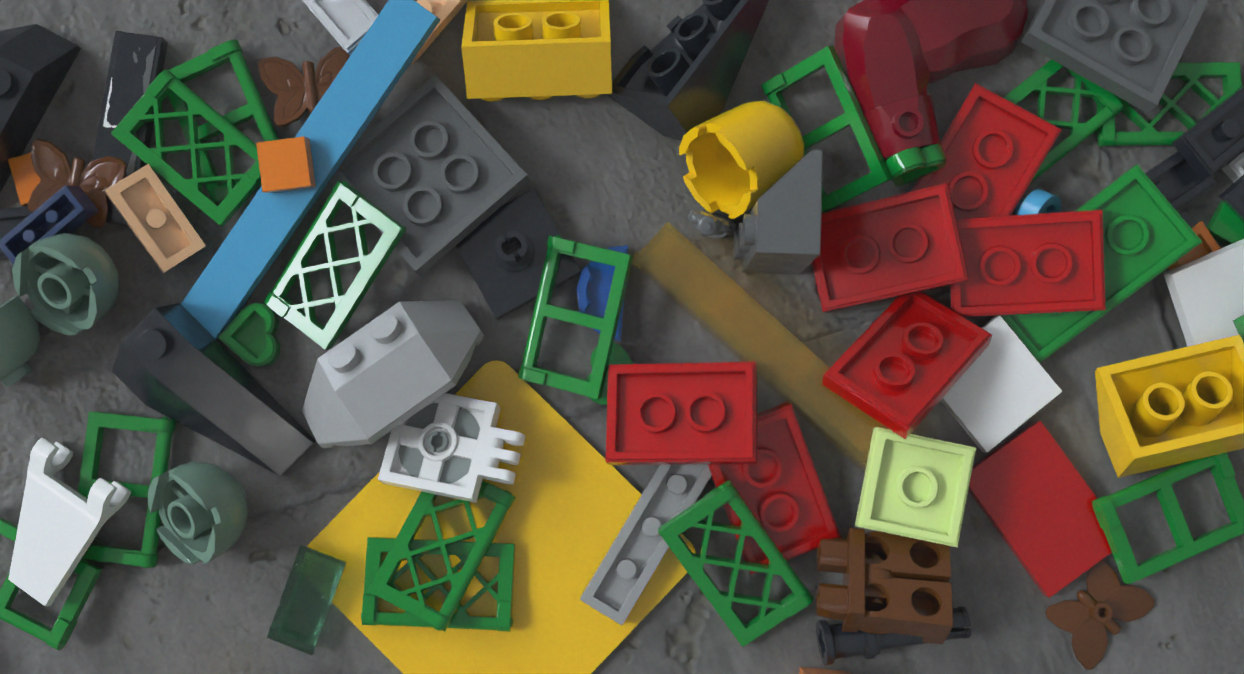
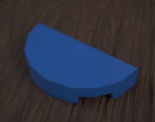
M628 245L608 248L628 254ZM590 261L585 266L577 286L580 312L604 317L615 266ZM624 300L614 339L618 342H621ZM593 329L600 335L601 330Z

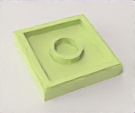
M874 427L855 526L958 547L976 448L910 434L905 440L889 429Z

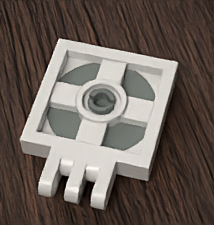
M444 393L391 431L378 480L383 484L476 503L482 479L514 484L516 473L506 469H499L498 465L499 462L519 465L521 454L505 450L503 446L504 443L523 446L526 435L516 431L496 428L501 410L497 403Z

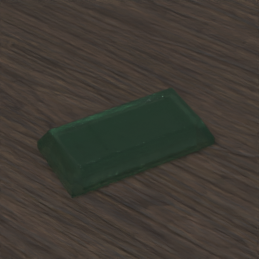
M300 545L267 638L313 655L347 562Z

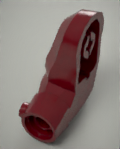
M863 0L847 10L835 26V50L885 162L891 156L906 149L940 144L932 95H927V85L944 79L954 72L996 65L1010 55L1017 45L1027 19V0Z

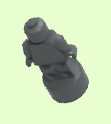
M702 206L699 207L698 211L690 209L687 218L695 223V227L700 234L708 239L723 238L726 234H733L736 226L734 224L735 219H730L728 217L729 214L720 210L711 214Z

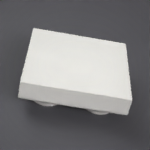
M1244 239L1163 273L1187 347L1239 335L1233 320L1244 315Z
M1000 315L994 317L982 327V329L992 334L989 346L940 400L984 453L989 452L1062 392Z

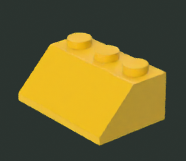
M609 0L467 1L461 45L467 99L481 98L482 100L493 102L509 97H529L535 100H544L552 96L577 95L581 98H594L600 94H612Z
M1240 334L1096 369L1095 379L1100 434L1118 478L1244 448V342Z

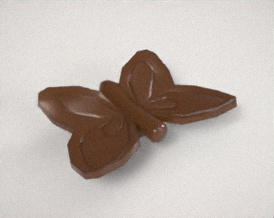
M335 47L319 60L316 72H314L312 61L303 62L304 76L294 63L277 56L262 58L259 61L258 67L261 79L269 91L278 96L274 107V122L278 127H286L299 120L307 109L312 113L350 57L342 47Z
M41 139L33 141L31 143V158L34 170L41 181L33 190L27 204L29 211L34 212L63 186H77L82 188L99 210L86 222L94 228L103 227L106 224L109 212L108 198L105 190L125 178L126 163L120 158L105 156L90 161L84 170L85 160L75 157L71 168L67 154L52 142Z
M1104 560L1090 568L1086 578L1087 592L1084 590L1077 591L1079 601L1064 600L1049 606L1045 611L1047 619L1055 626L1072 633L1071 645L1075 657L1086 670H1092L1104 656L1108 645L1105 627L1114 635L1121 631V626L1113 618L1125 622L1142 618L1154 607L1155 600L1147 591L1133 585H1120L1116 573Z

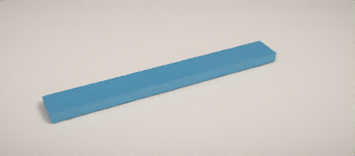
M388 0L295 136L310 138L316 187L264 193L261 186L181 303L215 339L243 308L439 23L440 19L416 1Z

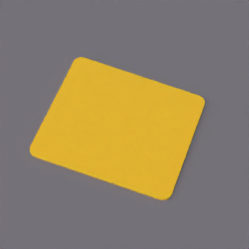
M497 360L490 361L484 364L455 395L497 403L501 410L496 428L516 431L526 435L523 446H514L506 443L503 446L505 450L521 454L519 465L501 462L498 465L499 469H506L516 473L514 484L482 479L502 490L511 492L516 497L491 542L515 544L512 598L513 625L511 631L454 628L438 631L432 627L362 625L361 613L365 583L367 538H396L421 491L383 484L378 480L379 473L304 548L299 559L300 568L303 574L403 674H591L688 572L668 547L623 625H620L580 600L582 593L642 494L612 465L605 462L606 459L526 381L519 379L518 373L507 363ZM437 495L434 505L436 507L457 499ZM482 498L477 500L476 503L470 502L478 529L485 526L496 505ZM465 505L437 513L445 540L472 531ZM431 516L425 517L414 539L438 540ZM681 533L680 536L692 553H696L693 544ZM473 537L464 541L475 542V538ZM383 552L382 563L386 558L388 552ZM425 554L421 557V560L438 579L443 578L448 573L442 554ZM449 555L452 566L455 567L461 560L456 555ZM484 556L477 569L488 582L499 573V557ZM407 560L401 562L396 573L408 563ZM415 563L421 585L431 582V579ZM410 568L395 581L402 591L415 587ZM475 576L460 601L462 606L484 587ZM497 581L492 587H493V588L497 591V593H498V581ZM451 582L444 584V586L450 591L452 588ZM437 589L426 599V604L440 611L446 596ZM486 591L467 609V612L471 616L496 617L497 601ZM417 593L409 595L410 597L418 600ZM380 598V612H405V610Z

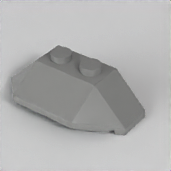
M462 301L398 302L317 358L302 413L317 443L322 448H333L334 445L356 446L373 444L456 386L471 360L475 346L479 345L484 337L483 332Z

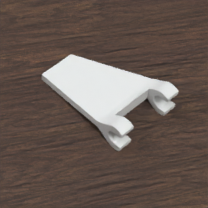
M40 438L30 454L27 480L8 580L42 605L51 606L101 527L126 503L131 491L117 481L109 483L105 479L99 478L91 487L88 499L54 476L69 463L73 456V451L60 442L56 441L53 444L45 438Z

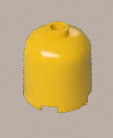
M752 101L741 104L695 126L683 135L679 146V155L686 154V163L689 169V173L684 175L683 179L694 199L707 212L712 214L720 210L729 214L728 217L730 219H735L753 208L757 200L804 157V142L801 131L794 119L779 106L766 101Z

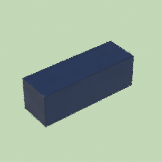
M65 185L0 239V248L14 265L15 258L33 243L53 235L72 234L99 210L81 187Z

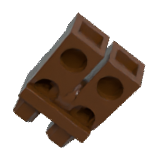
M850 528L846 539H820L817 550V571L843 573V585L819 583L816 596L817 616L842 620V631L857 633L858 630L872 634L895 633L922 637V642L943 645L953 627L951 583H948L951 578L950 546L881 531L865 532V529Z

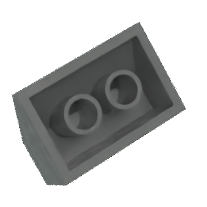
M811 150L757 200L750 214H744L743 223H739V229L734 234L733 250L734 260H742V273L799 275L820 255L823 150Z

